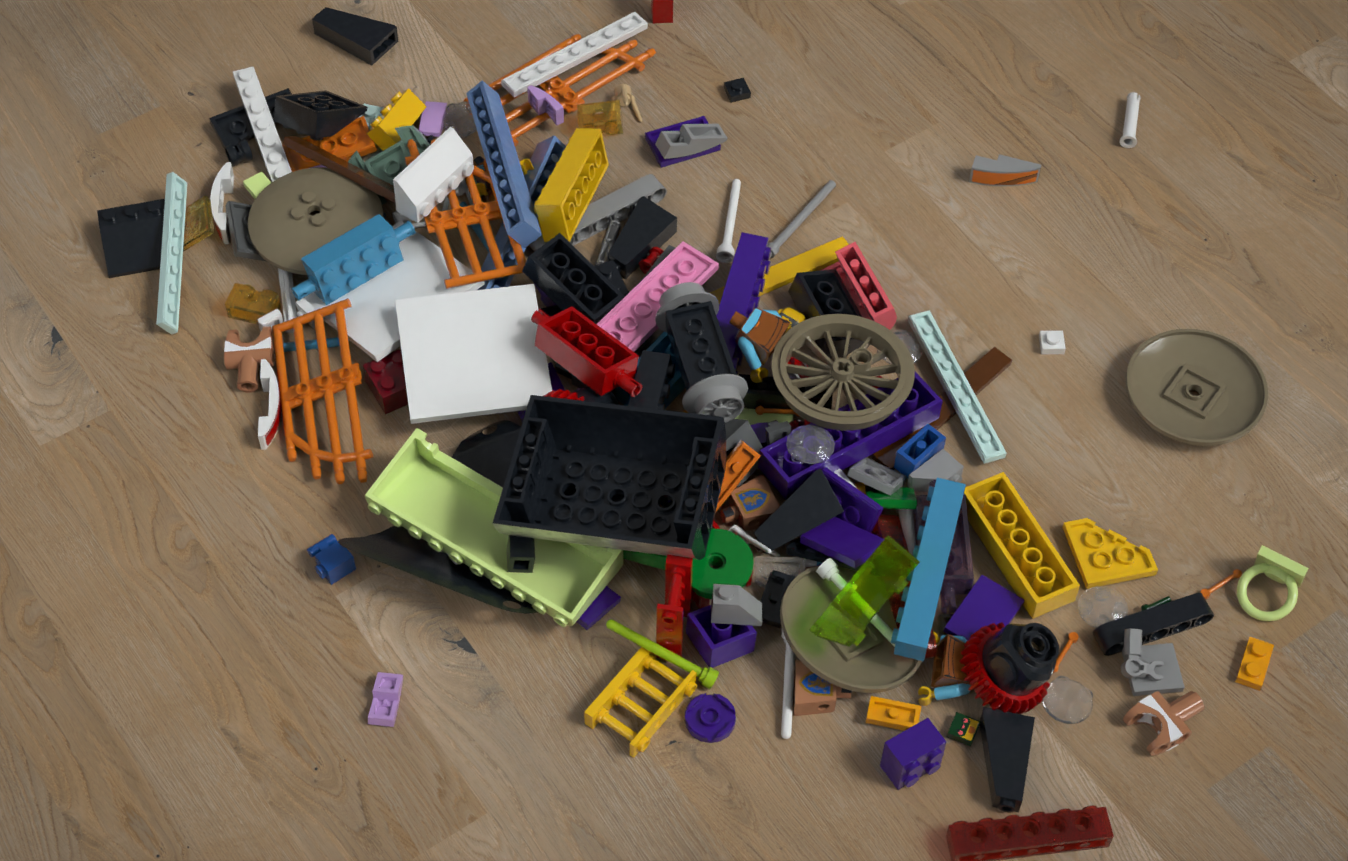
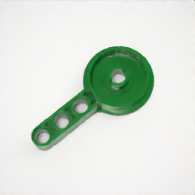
M711 529L705 557L701 560L693 559L692 591L701 597L712 599L713 584L739 585L743 588L752 575L754 565L753 554L748 544L731 531ZM623 550V559L665 570L667 558L665 555ZM711 566H718L720 568L713 569Z

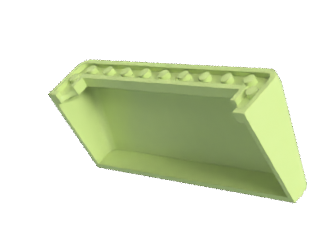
M416 428L365 494L368 509L376 515L381 513L386 516L388 521L394 526L406 528L414 538L426 540L434 550L446 552L454 562L458 564L464 563L469 566V569L477 576L482 577L484 575L489 578L490 582L497 588L509 590L517 600L529 602L540 614L544 615L547 613L552 616L553 620L560 626H573L623 566V550L534 538L535 562L533 573L507 572V543L509 535L499 533L493 525L503 488L441 452L438 444L433 443L432 445L425 440L427 433Z

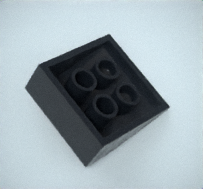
M327 90L276 96L274 121L282 124L284 128L296 130L298 134L309 135L312 140H323V137L335 135L367 111L368 107Z
M165 199L97 210L109 278L160 269Z

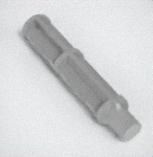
M612 220L608 223V230L605 239L602 241V248L595 265L608 261V254L615 243L618 231L621 229V224L618 221Z

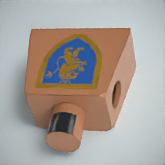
M760 475L733 490L729 499L730 507L720 510L725 524L737 520L744 531L757 529L780 505L764 476Z
M796 660L793 716L834 712L836 698L851 699V690L838 687L822 679L801 661Z

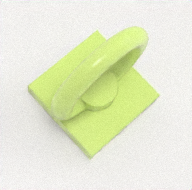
M1262 545L1254 566L1248 568L1238 581L1237 598L1240 606L1248 615L1257 620L1276 621L1284 618L1295 607L1298 599V587L1301 586L1309 568ZM1260 573H1264L1270 579L1287 586V600L1282 607L1275 611H1261L1255 608L1247 597V586L1250 580Z

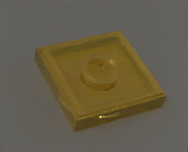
M203 196L186 207L183 252L214 233L211 200L207 196Z

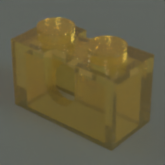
M620 100L577 105L579 128L601 129V132L607 135L623 134Z
M238 283L234 284L225 302L228 318L259 325L257 319L275 309L280 310L281 308L278 293L268 289H263L261 292L255 290L251 285Z

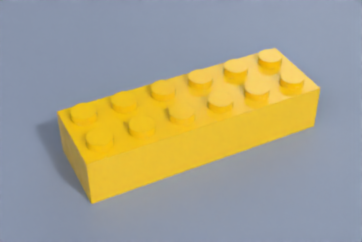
M576 128L572 137L569 138L566 148L562 151L559 161L556 162L552 174L549 175L545 187L542 188L538 200L535 201L534 212L538 216L544 242L550 241L559 233L570 242L602 180L609 163L601 129Z
M1002 472L965 487L960 509L1016 595L1025 600L1023 605L1031 618L1034 619L1074 602L1080 588L1079 583L1006 474Z

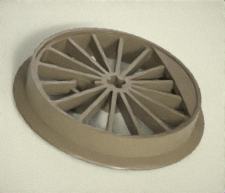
M848 314L821 315L798 323L789 329L777 343L771 364L775 384L795 413L817 426L842 431L864 429L886 419L907 399L912 390L915 377L911 354L897 335L875 321ZM831 337H846L843 358H838ZM850 338L864 341L863 345L855 349L847 359ZM826 339L833 361L813 342L814 340ZM804 345H807L808 348L821 361L799 351L798 349ZM869 345H872L879 349L880 352L872 355L867 348ZM793 357L814 368L787 363ZM885 357L892 363L891 365L871 368L872 364ZM787 373L811 377L791 380ZM896 373L898 381L871 376ZM817 385L804 393H802L798 389L801 387ZM872 386L891 388L895 390L891 395H888ZM838 388L835 410L824 408V404ZM842 389L851 411H838ZM827 390L817 405L808 400ZM851 392L867 409L857 411ZM864 393H866V394H868V395H870V396H872V397H874V398H876V399H878V400H880V401H882V402L879 403L878 405H874V404L865 396Z

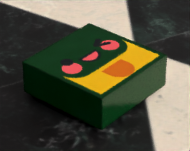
M956 712L947 737L971 747L981 721Z

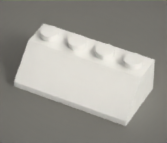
M449 127L393 179L396 211L417 223L422 218L428 216L431 210L438 203H441L452 190H455L459 183L470 176L474 170L473 154L454 128Z

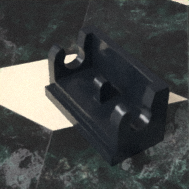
M775 570L770 572L760 601L762 603L763 623L781 628V601L785 591L796 576Z

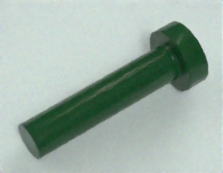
M1167 596L1150 605L1144 604L1141 606V610L1171 602V598Z

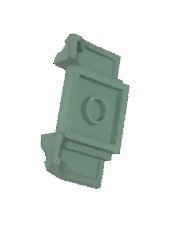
M397 127L395 129L402 139L401 141L365 162L358 151H356L348 162L394 186L393 179L407 167L405 157L411 156L408 149V140L413 139L416 142L419 154L426 150L430 144L416 127ZM377 194L382 205L387 203L385 197Z

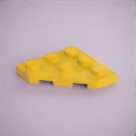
M1088 518L1063 523V531L1086 589L1157 575L1158 568L1150 549L1142 545L1138 547L1126 541V537L1110 529L1106 531L1096 526V522Z

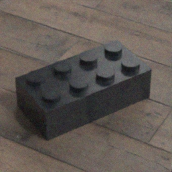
M560 233L528 256L522 270L562 311L572 306L595 324L625 297Z

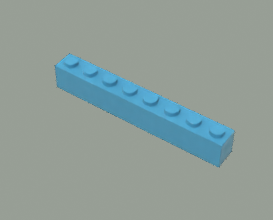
M937 478L935 487H929L927 501H931L930 506L924 507L922 520L926 521L925 526L920 525L917 540H920L921 543L920 546L915 545L912 560L916 561L915 567H909L907 580L911 581L910 587H904L901 601L906 603L904 608L899 607L896 622L900 623L899 629L894 628L891 643L895 644V655L920 661L925 659L966 484Z

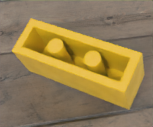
M409 88L403 93L398 91L390 99L392 103H388L380 111L382 116H377L370 123L372 128L367 135L383 151L401 140L395 128L412 126L426 108V105Z

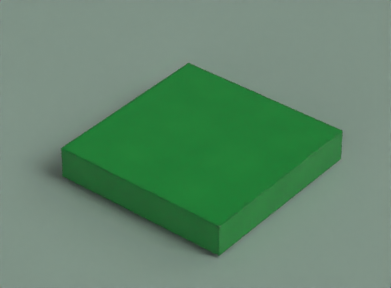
M865 486V495L884 508L916 509L917 500L914 488L901 487L890 496L873 487Z

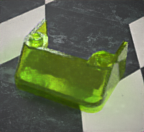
M887 536L809 630L817 637L850 647L852 644L857 647L866 636L864 631L868 623L894 592L899 595L908 584L905 580L906 577L920 561L890 536Z

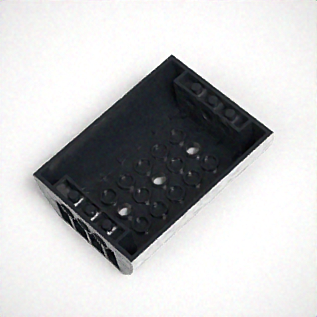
M530 395L494 516L493 525L499 533L666 556L668 554L701 560L706 554L726 470V429L724 417ZM567 489H576V492L573 495H564V492ZM616 494L624 495V498L619 502L611 500ZM664 500L673 502L668 508L659 506Z

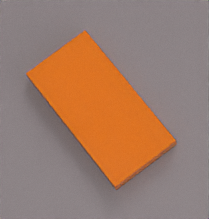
M364 116L355 119L335 135L323 137V140H312L310 136L302 138L347 162L356 151H358L361 157L377 151L374 141L367 135L369 128ZM282 145L292 172L321 165Z

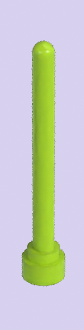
M610 619L606 622V627L611 631L689 673L694 670L697 672V680L701 682L700 685L710 690L715 683L719 671L714 668H701L615 620Z

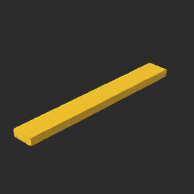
M842 236L771 266L768 274L764 275L765 285L763 292H759V296L792 283L797 273L820 271L838 262L835 251L849 245ZM725 286L710 292V294H713L718 299L719 305Z

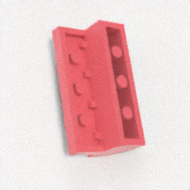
M856 242L835 251L838 262L822 270L836 269L862 317L875 321L890 330L896 323V312Z

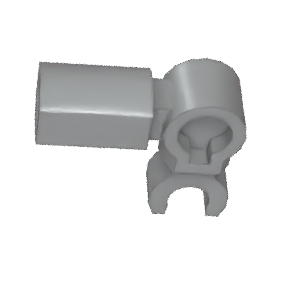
M1125 629L1124 656H1126V661L1122 663L1120 668L1122 675L1129 679L1135 677L1145 678L1146 676L1153 681L1163 679L1164 675H1157L1154 672V667H1161L1164 665V662L1156 660L1149 664L1147 661L1139 659L1142 655V630Z

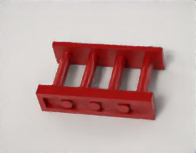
M667 554L665 565V604L657 603L656 643L682 657L683 617H687L688 613L691 612L693 558Z

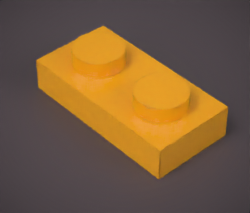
M1249 637L1235 682L1260 691L1274 645Z
M871 696L866 723L905 731L919 723L921 706Z

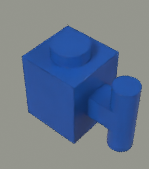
M333 534L307 549L311 557L315 556L317 563L315 566L316 572L321 579L326 578L331 585L356 570L354 556L347 548L338 543L339 541H337Z

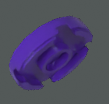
M700 694L693 698L686 707V728L699 741L707 743L720 742L727 738L734 730L736 722L735 708L727 698L720 694Z

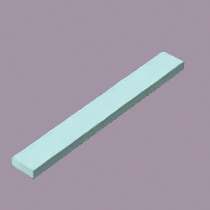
M174 172L168 173L166 176L156 325L171 335L178 332L187 198V182Z
M930 310L909 315L908 322L983 463L1005 458L1007 452Z

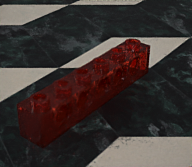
M1094 805L1084 807L1082 810L1071 811V809H1061L1056 813L1047 814L1045 812H1035L1030 816L1019 817V815H1009L1004 819L993 820V818H983L978 822L971 823L957 821L949 825L946 834L951 861H997L1107 848L1114 837L1106 807L1097 808ZM1075 825H1082L1086 830H1079ZM1049 828H1056L1060 833H1053ZM1023 831H1030L1034 836L1029 837ZM997 834H1004L1008 839L1002 840ZM971 837H977L982 842L976 843L971 840Z

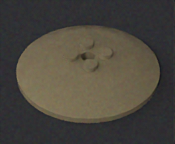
M307 168L291 172L276 179L257 196L249 212L248 231L254 248L268 263L284 271L307 275L301 258L378 214L383 217V209L377 193L329 168ZM313 211L320 212L319 214H315L314 216L309 215Z
M1176 329L1151 337L1135 351L1126 372L1127 394L1138 415L1157 432L1186 444L1214 446L1240 439L1255 428L1267 406V382L1256 360L1244 348L1232 340L1205 330ZM1195 390L1199 392L1200 395L1194 396L1190 394L1189 391Z
M819 566L807 569L790 583L784 593L780 606L782 630L795 655L816 675L847 690L878 693L901 686L915 674L922 661L895 655V647L831 580L828 581L821 578L816 572ZM838 566V574L892 630L894 628L899 629L900 623L896 622L899 607H905L906 602L901 601L903 594L878 575ZM844 631L851 632L854 637L847 636Z

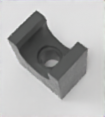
M733 419L725 423L727 456L740 440L744 441L758 454L763 449L748 420ZM759 459L748 471V473L744 476V478L740 481V483L736 486V488H738L743 482H745L758 469Z

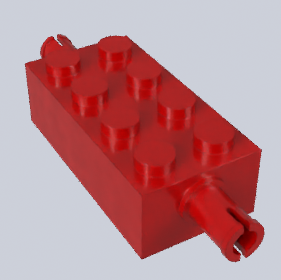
M571 306L551 317L542 309H538V311L536 310L533 313L531 321L538 325L535 346L600 396L619 386L632 397L637 396L641 392L642 384L633 379L635 378L639 355Z

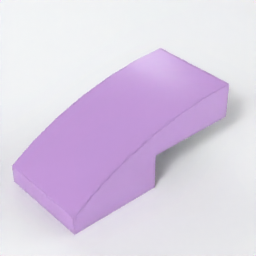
M532 85L528 86V102L536 113L540 115L546 112L556 126L564 123V108L545 91Z
M426 101V108L422 112L419 131L425 136L433 135L440 137L444 128L443 120L447 112V103Z
M377 673L372 691L373 700L368 714V724L394 727L401 696L403 675Z

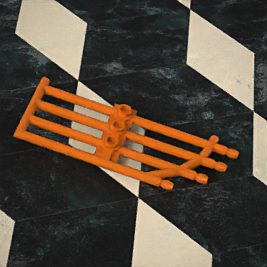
M573 35L571 38L489 84V86L494 91L503 87L501 80L577 42L582 39L581 35ZM634 39L617 49L611 47L601 52L600 54L605 56L563 81L558 76H555L538 86L555 98L566 112H574L581 105L585 104L584 97L629 70L636 68L639 71H643L645 68L643 62L653 57L656 51L651 48L635 58L628 55L627 52L638 45ZM617 58L626 62L576 93L569 87ZM507 93L500 98L502 106L524 93L515 98L510 93ZM467 97L464 99V102L470 107ZM527 101L505 114L507 122L509 123L533 107ZM546 112L537 115L511 131L515 147L518 145L517 137L550 118Z
M413 139L408 140V149L411 156L405 157L406 166L420 155L416 142ZM486 160L483 162L485 171L474 165L472 174L465 178L474 205L461 207L455 190H452L447 195L451 210L440 212L437 206H435L430 214L424 217L428 233L434 232L437 235L450 275V279L444 280L446 289L523 273L522 270L526 259L521 245L508 235L518 265L504 267L489 221L503 220ZM473 175L490 183L495 201L482 202ZM468 225H481L495 266L494 270L482 272L467 228ZM458 228L473 274L459 276L445 230Z
M348 298L272 326L288 460L290 462L296 460V447L310 456L312 476L315 480L321 478L320 460L332 462L337 484H343L345 480L343 463L355 461L359 481L361 483L367 482L368 475L365 460L373 458L371 449L364 450L355 390V386L362 384V375L359 364H352L344 312V309L351 307V302ZM335 313L343 367L331 372L323 317ZM314 321L321 375L309 380L302 325ZM294 329L300 383L288 387L282 332ZM345 389L354 452L341 453L334 394ZM323 397L325 398L332 453L318 449L312 402ZM301 405L304 408L308 443L296 435L293 429L291 409Z

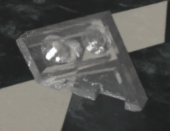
M755 557V584L765 588L772 570L797 577L805 571V559L798 557Z

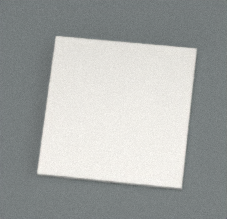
M399 221L392 226L393 229L403 225L404 222ZM417 231L416 234L399 242L403 261L328 304L331 305L347 298L350 300L351 307L344 309L348 340L377 362L401 345L395 306L396 299L475 291L485 285V282L481 281L446 289L444 280L450 279V275L442 250ZM454 258L459 276L473 274L471 269ZM314 292L304 297L316 310L328 306ZM335 313L323 317L326 323L337 330Z
M534 284L395 300L411 424L526 410L530 395L543 396L552 391L546 354L535 346L538 325L531 321V317L536 310L538 311Z

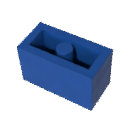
M927 424L896 452L894 468L909 478V474L940 450L944 449L946 437Z

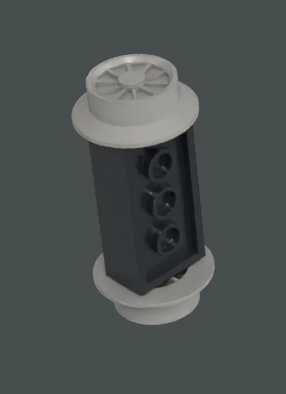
M686 282L675 285L666 290L660 297V308L656 313L655 321L659 329L668 333L686 388V393L682 399L683 407L689 413L696 412V414L724 417V421L727 423L735 419L743 411L744 403L742 399L748 391V385L744 378L736 374L716 316L719 311L718 299L713 294L705 292L704 288L698 283Z

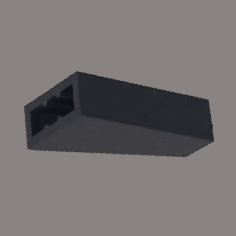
M327 7L317 13L312 19L315 35L371 66L399 42L397 26Z
M644 196L640 198L608 254V261H614L621 277L627 279L640 267V261L647 258L652 247L660 248L677 232V217Z
M821 468L814 471L753 532L755 540L772 551L844 512ZM756 547V549H757L758 552L763 551V550L759 549L758 547Z
M983 707L980 717V731L992 807L999 808L1007 813H1019L1023 801L1035 717L1011 712L1005 713L1001 710Z

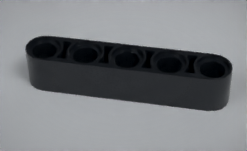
M1195 593L1104 623L1093 631V635L1103 654L1111 656L1122 652L1125 629H1141L1142 645L1204 625L1213 619L1214 613L1203 594Z

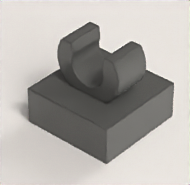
M777 420L767 423L768 427L765 428L767 446L792 433L791 425L788 421L779 423Z

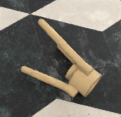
M627 84L616 86L614 89L615 96L611 98L612 105L608 121V132L612 130L616 104L628 106L631 103L638 121L642 122V117L635 102V96L631 93L630 86Z

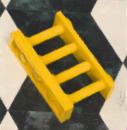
M643 647L635 653L584 712L585 724L591 729H594L598 723H605L630 741V756L633 758L639 751L644 752L650 744V738L686 696L690 697L697 688V672L692 670L684 679L656 660V654ZM646 668L653 669L678 686L670 697L641 678V674ZM630 686H636L662 704V706L652 715L626 697L625 692ZM620 704L647 724L637 734L611 716L609 710L614 705Z

